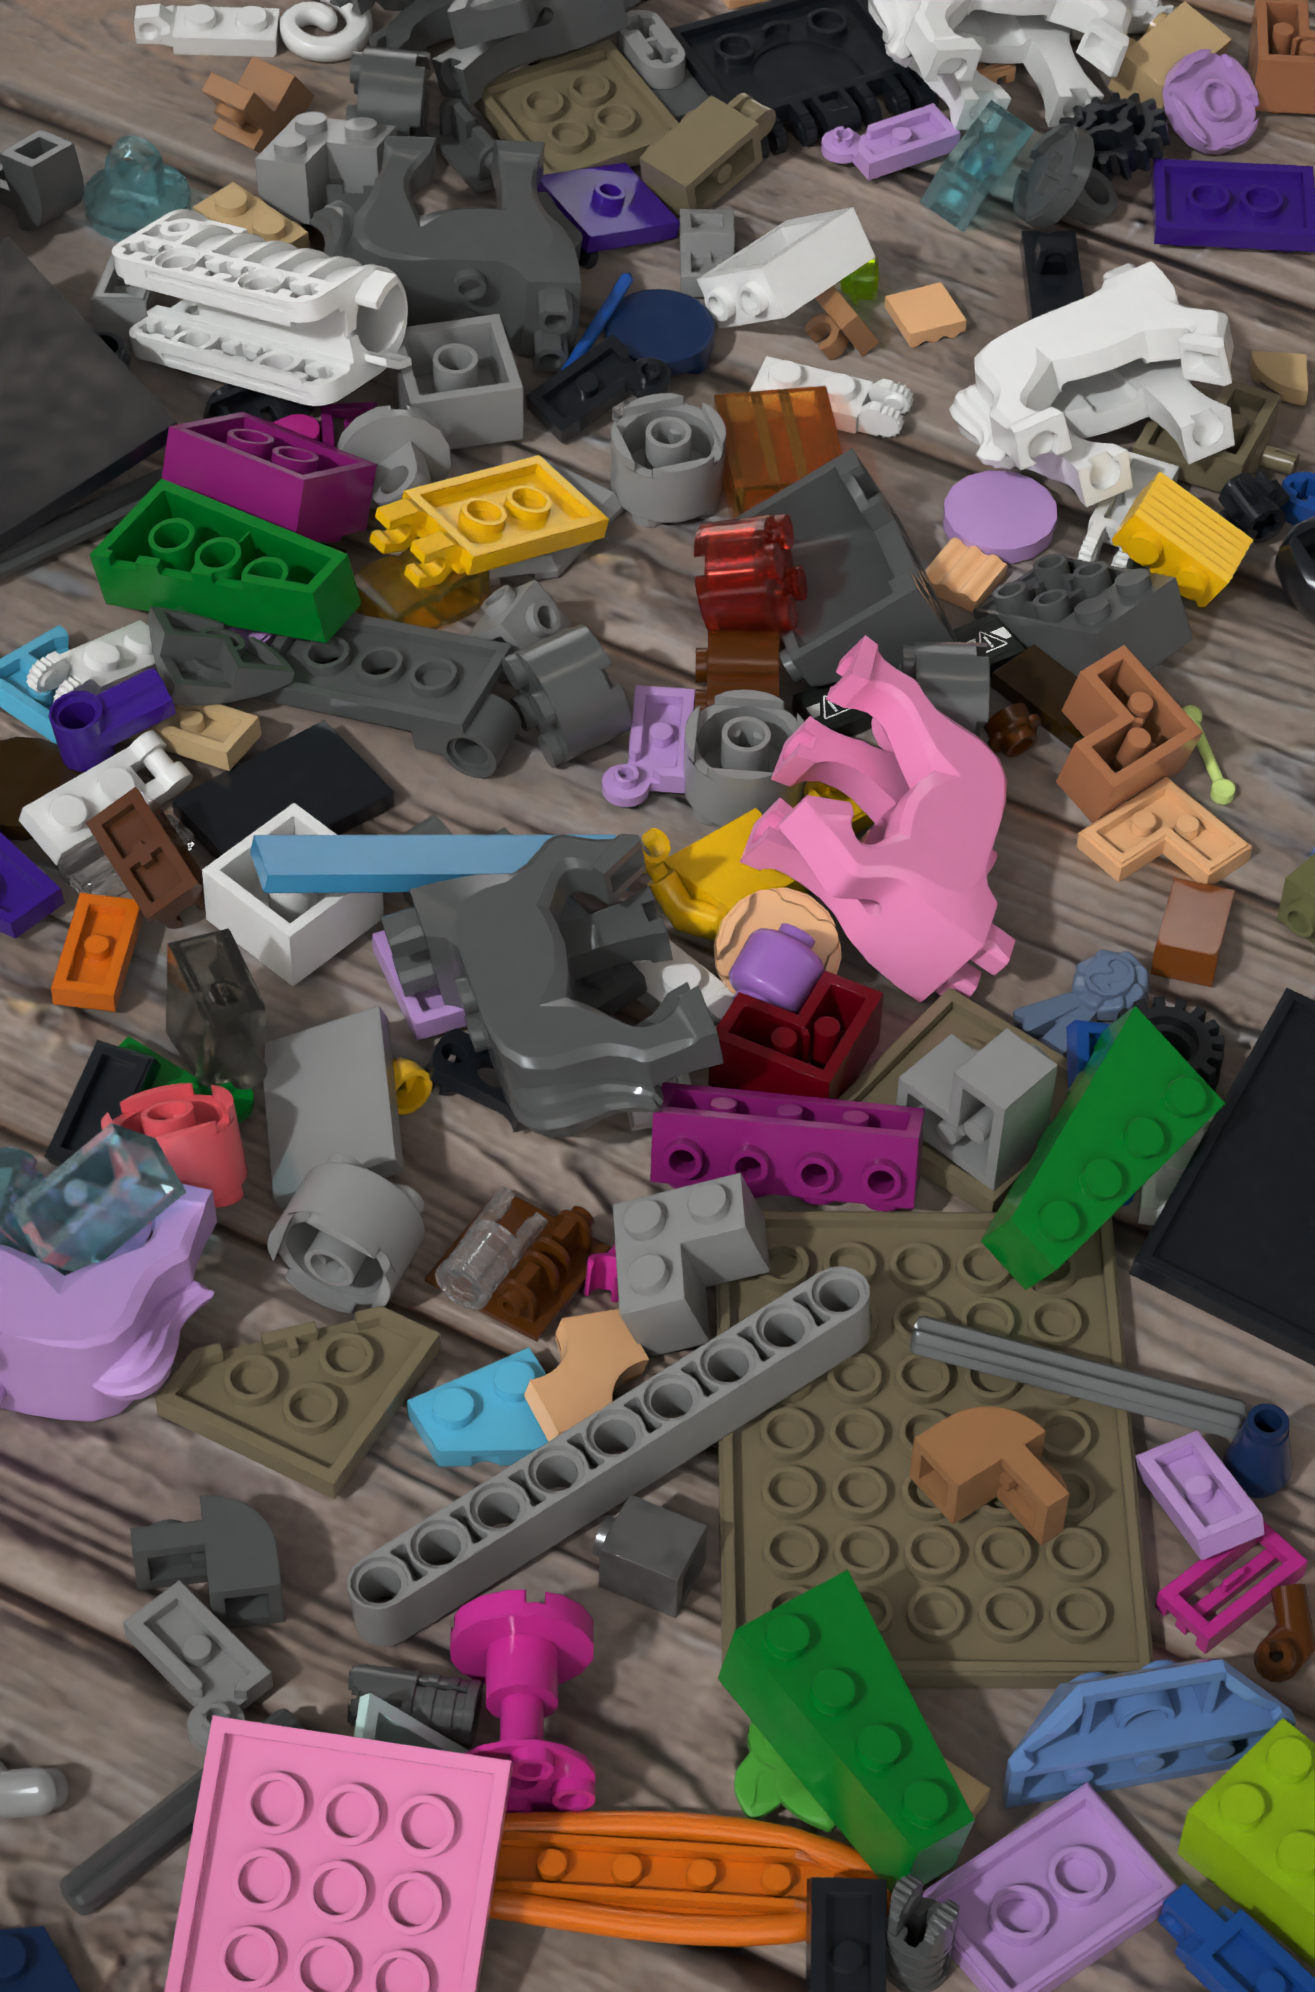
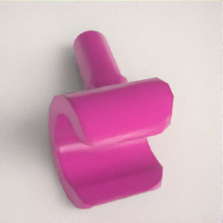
M615 1243L607 1253H596L589 1256L584 1288L585 1296H590L593 1290L605 1289L612 1291L611 1302H619Z

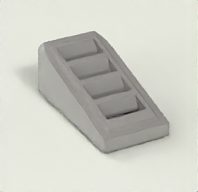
M112 254L91 298L93 330L95 332H111L118 335L121 339H130V328L148 316L147 311L157 305L160 293L125 284L124 278L119 277L115 271Z

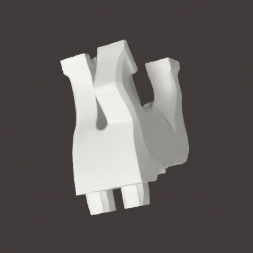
M868 0V11L883 30L882 38L886 43V54L904 68L909 66L928 84L931 90L948 105L951 123L955 130L998 129L1012 99L999 84L989 80L976 70L978 62L996 64L1023 63L1044 100L1047 126L1056 127L1060 125L1059 120L1062 117L1074 118L1072 109L1074 106L1086 107L1091 103V98L1097 96L1102 101L1104 97L1101 91L1086 76L1076 60L1069 37L1072 30L1075 29L1084 33L1076 53L1109 77H1117L1129 44L1127 30L1132 13L1119 0Z
M1152 261L1138 267L1127 263L1106 272L1103 275L1104 283L1100 290L1006 332L989 342L975 356L976 384L959 391L949 411L959 427L960 434L980 445L976 456L983 464L1003 469L1018 467L1020 471L1027 469L1042 474L1053 481L1070 486L1075 490L1084 506L1088 507L1132 489L1133 482L1127 449L1114 443L1090 442L1083 438L1106 434L1150 417L1175 439L1188 465L1235 445L1231 407L1208 398L1191 384V380L1222 386L1232 383L1230 367L1234 345L1229 319L1222 312L1194 309L1180 305L1174 286Z

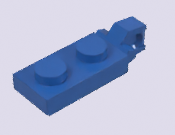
M1185 1883L1163 1902L1158 1922L1178 1942L1175 1953L1186 1965L1185 1968L1210 1992H1315V1978L1242 1909L1234 1913L1222 1905L1214 1911Z

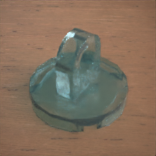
M132 135L118 138L106 156L105 168L99 170L86 183L83 195L84 211L87 219L89 218L92 221L93 228L100 235L121 242L171 211L178 209L191 210L192 208L191 190L187 179L174 167L163 164L161 154L153 144L146 139ZM124 157H128L134 160L125 161Z

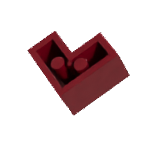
M826 970L798 1015L738 992L716 1027L723 1064L709 1067L708 1085L719 1088L838 1099L857 1080L879 1043L884 993Z

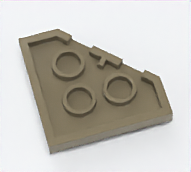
M383 1306L355 1312V1320L318 1329L316 1328L315 1321L260 1333L261 1342L222 1350L220 1343L192 1349L156 1397L157 1414L335 1500L440 1351L441 1340L439 1332Z

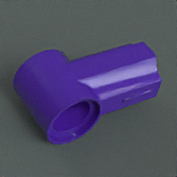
M149 668L97 695L87 691H73L63 694L50 707L48 717L63 763L71 770L86 772L112 757L115 744L175 715L176 709L162 678L154 668Z

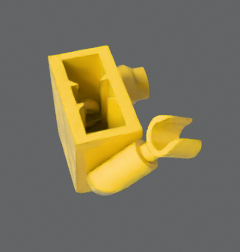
M757 808L669 856L671 850L670 841L661 830L651 828L642 835L643 844L651 853V856H649L643 850L646 871L643 874L648 873L651 880L648 886H650L653 895L676 930L715 941L721 920L739 900L759 890L787 887L805 894L811 892L796 880L775 869L758 870L740 863L753 825L762 816V813Z

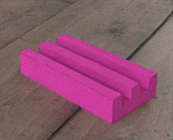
M1263 1521L1265 1535L1205 1560H1199L1158 1592L1155 1608L1164 1616L1171 1613L1176 1617L1175 1626L1184 1635L1192 1632L1197 1637L1195 1645L1204 1654L1208 1653L1271 1603V1589L1282 1585L1295 1584L1305 1574L1308 1561L1265 1521ZM1258 1543L1266 1548L1242 1568H1238L1230 1574L1219 1586L1193 1606L1185 1601ZM1280 1561L1282 1565L1209 1622L1206 1620V1618Z

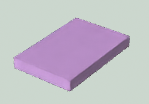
M1086 1782L926 1889L923 1897L933 1899L941 1904L950 1899L959 1905V1916L951 1957L980 1992H1052L1155 1921L1161 1915L1163 1902L1179 1886L1090 1784Z

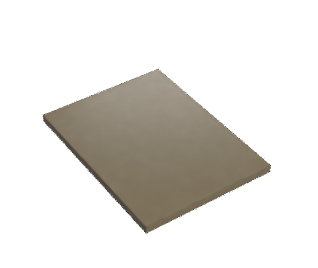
M761 1210L766 1223L770 1272L715 1285L716 1337L820 1271L840 1266L855 1269L865 1277L869 1284L871 1336L868 1343L859 1352L718 1441L722 1665L735 1629L847 1569L908 1688L1057 1689L1060 1683L1070 1682L1075 1677L1085 1673L1102 1672L1106 1675L1140 1670L1145 1665L1154 1662L1130 1412L915 1355L911 1351L910 1346L913 1329L918 1318L926 1315L1126 1368L1112 1216L1056 1271L1025 1291L980 1241L997 1212ZM781 1345L779 1347H790L791 1345ZM725 1380L723 1382H735L737 1380ZM990 1406L1005 1408L1034 1420L1046 1430L1041 1463L1052 1465L1060 1473L1070 1493L1063 1532L1041 1546L997 1497L953 1525L909 1477L914 1438L948 1416L974 1407Z

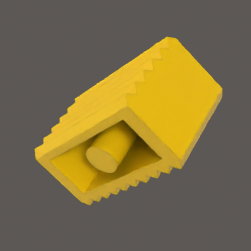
M1160 471L1136 497L1112 538L1113 546H1121L1123 553H1127L1133 561L1141 564V566H1148L1151 573L1176 577L1180 595L1188 598V600L1196 601L1197 607H1206L1230 582L1241 560L1246 555L1245 553L1249 549L1250 544L1253 542L1251 537Z

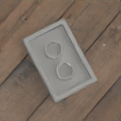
M380 1006L260 1044L273 1199L282 1211L289 1204L306 1174L313 1167L326 1163L328 1158L334 1153H345L356 1158L365 1169L383 1178L405 1172L388 1018Z

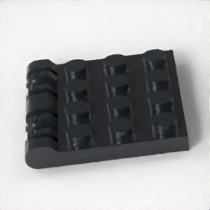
M772 0L669 28L684 48L686 53L685 67L709 97L712 95L728 104L737 95L746 93L757 102L768 106L776 112V121L772 130L761 140L763 159L768 158L770 152L773 155L785 153L789 146L787 134L783 124H780L781 122L789 121L793 136L797 141L799 140L802 147L816 144L817 133L822 139L825 133L841 126L844 129L848 127L855 132H859L862 122L864 126L868 127L870 124L883 120L881 107L877 98L874 97L882 94L885 107L893 117L932 103L938 107V95L931 90L928 84L909 66L904 68L886 54V43L882 38L883 30L869 13L867 0Z

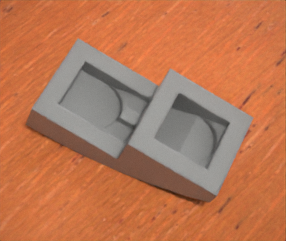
M680 209V292L692 297H704L696 279L734 255L735 227L733 209Z

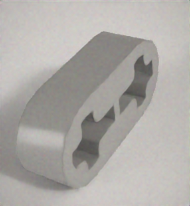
M647 10L627 12L628 26L617 31V48L650 88L665 90L680 85L685 77L686 53L682 45L662 18L656 13Z

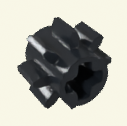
M1260 471L1256 476L1252 473H1242L1230 479L1222 488L1218 500L1225 509L1218 514L1251 537L1254 543H1261L1273 538L1284 526L1287 515L1280 506L1287 503L1290 497L1276 479L1271 481L1264 471Z

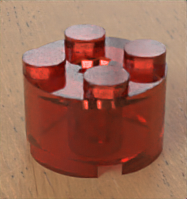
M767 514L702 523L698 527L694 541V557L705 556L704 575L694 577L698 604L707 630L779 631L784 633L797 628L798 614L796 601L806 600L807 578L803 566H794L791 549L794 545V530L788 514Z

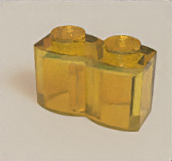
M411 545L400 555L387 556L366 564L354 577L361 600V605L356 610L358 614L432 629H438L442 624L454 623L470 616L480 609L484 601L489 597V570L470 576L466 573L457 574L452 570L441 584L417 588L404 575L406 565L422 563L410 552Z

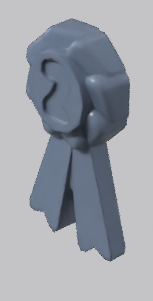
M1101 949L1094 956L1076 965L1072 992L1017 1008L1013 1011L1014 1024L1034 1039L1041 1038L1039 1042L1067 1058L1066 1027L1074 1020L1092 1022L1097 1020L1116 1021L1118 1013L1122 1009L1130 1010L1133 1008V1002L1144 999L1147 1004L1150 989L1148 970L1129 951L1119 953Z

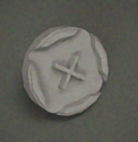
M391 405L376 407L356 417L340 436L337 444L338 449L377 464L370 505L371 509L377 510L378 507L401 500L404 490L445 480L451 467V455L447 436L437 419L420 408L406 406L407 410H392Z

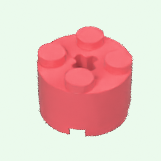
M192 1083L160 1086L139 1092L119 1102L122 1114L112 1120L108 1112L103 1116L101 1127L117 1200L124 1207L138 1211L140 1222L151 1225L149 1203L151 1177L213 1190L215 1208L233 1205L243 1198L242 1184L247 1178L248 1168L234 1099L227 1089L211 1085L213 1095L211 1096L194 1095Z

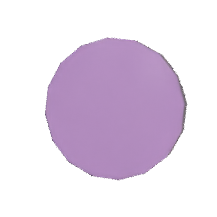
M1200 49L1177 61L1167 73L1162 92L1164 109L1173 130L1188 146L1204 154L1223 155L1246 143L1257 129L1259 118L1255 120V107L1259 106L1258 91L1249 73L1235 58L1225 53L1220 56L1215 53H1209L1212 51L1211 49Z
M987 470L968 475L951 487L944 500L943 530L949 540L956 537L964 545L969 547L977 546L984 554H995L1001 561L1008 564L1032 559L1047 549L1057 527V503L1048 489L1031 477L1011 471Z

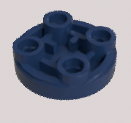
M649 289L623 297L604 327V340L613 334L628 349L629 357L634 362L648 357L660 359L669 367L671 376L682 373L698 374L705 371L710 364V354L714 346L715 323L708 308L694 297L674 290Z

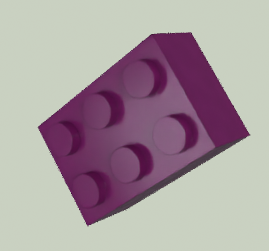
M239 412L169 426L162 479L316 542H339L342 536L367 530L377 464L251 414Z

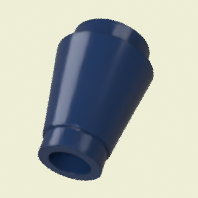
M1259 1404L1249 1411L1247 1418L1223 1457V1464L1251 1498H1265L1273 1495L1288 1483L1292 1474L1289 1418L1283 1409L1273 1404Z

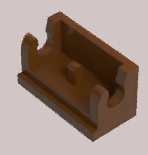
M134 787L86 822L91 833L149 922L152 923L157 919L167 928L177 929L184 925L178 914L185 908L196 905L198 909L206 911L202 870L162 808L139 788Z

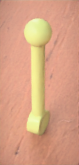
M1195 705L1183 707L1182 709L1203 731L1200 724L1203 718L1202 711ZM1203 731L1196 746L1212 781L1210 798L1217 804L1226 805L1233 801L1236 788L1233 782L1223 778Z

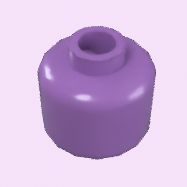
M782 923L778 931L768 928H760L753 931L729 971L730 984L736 991L733 999H735L738 992H741L798 1015L824 973L822 960L812 950L815 940L806 932L787 923Z

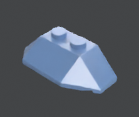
M1198 1659L1176 1663L1172 1660H1158L1135 1671L1106 1675L1102 1672L1085 1673L1075 1677L1070 1682L1059 1684L1009 1757L1002 1799L1005 1809L1063 1799L1086 1782L1096 1792H1103L1231 1769L1282 1718L1294 1727L1296 1721L1289 1707L1223 1659Z

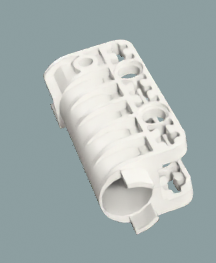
M178 209L167 213L122 240L112 249L115 271L119 277L124 278L125 284L183 299L170 308L160 305L154 306L147 311L148 316L130 328L129 337L133 354L141 360L309 406H323L335 403L379 375L387 367L400 370L412 365L411 357L397 354L407 326L408 304L406 293L397 274L386 267L375 264L362 265L354 259L342 256L329 257L324 252L310 248L298 249L289 243L278 240L266 241L258 235L248 233L245 228L209 220L203 214L188 209Z

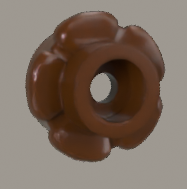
M1016 703L1003 708L995 713L988 720V723L984 725V730L989 737L987 745L994 753L1004 750L1007 757H1015L1028 751L1038 741L1036 732L1042 723L1040 716L1037 714L1031 715L1024 703Z

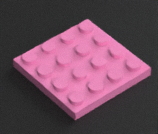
M212 1716L165 1992H478L513 1762Z

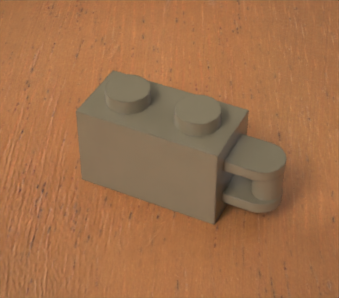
M746 93L737 95L728 104L711 95L695 110L689 111L679 124L659 141L652 143L644 154L639 157L642 181L671 212L679 217L680 209H709L763 162L761 140L772 130L776 121V112L768 106L757 102Z

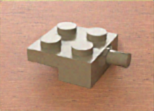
M1232 380L1231 384L1224 386L1220 394L1193 385V387L1208 398L1231 407L1234 446L1188 465L1175 439L1150 418L1132 450V453L1179 466L1178 480L1218 493L1221 492L1224 485L1233 477L1242 473H1254L1261 466L1283 474H1293L1296 471L1300 458L1299 453L1268 445L1269 439L1276 427L1281 395Z

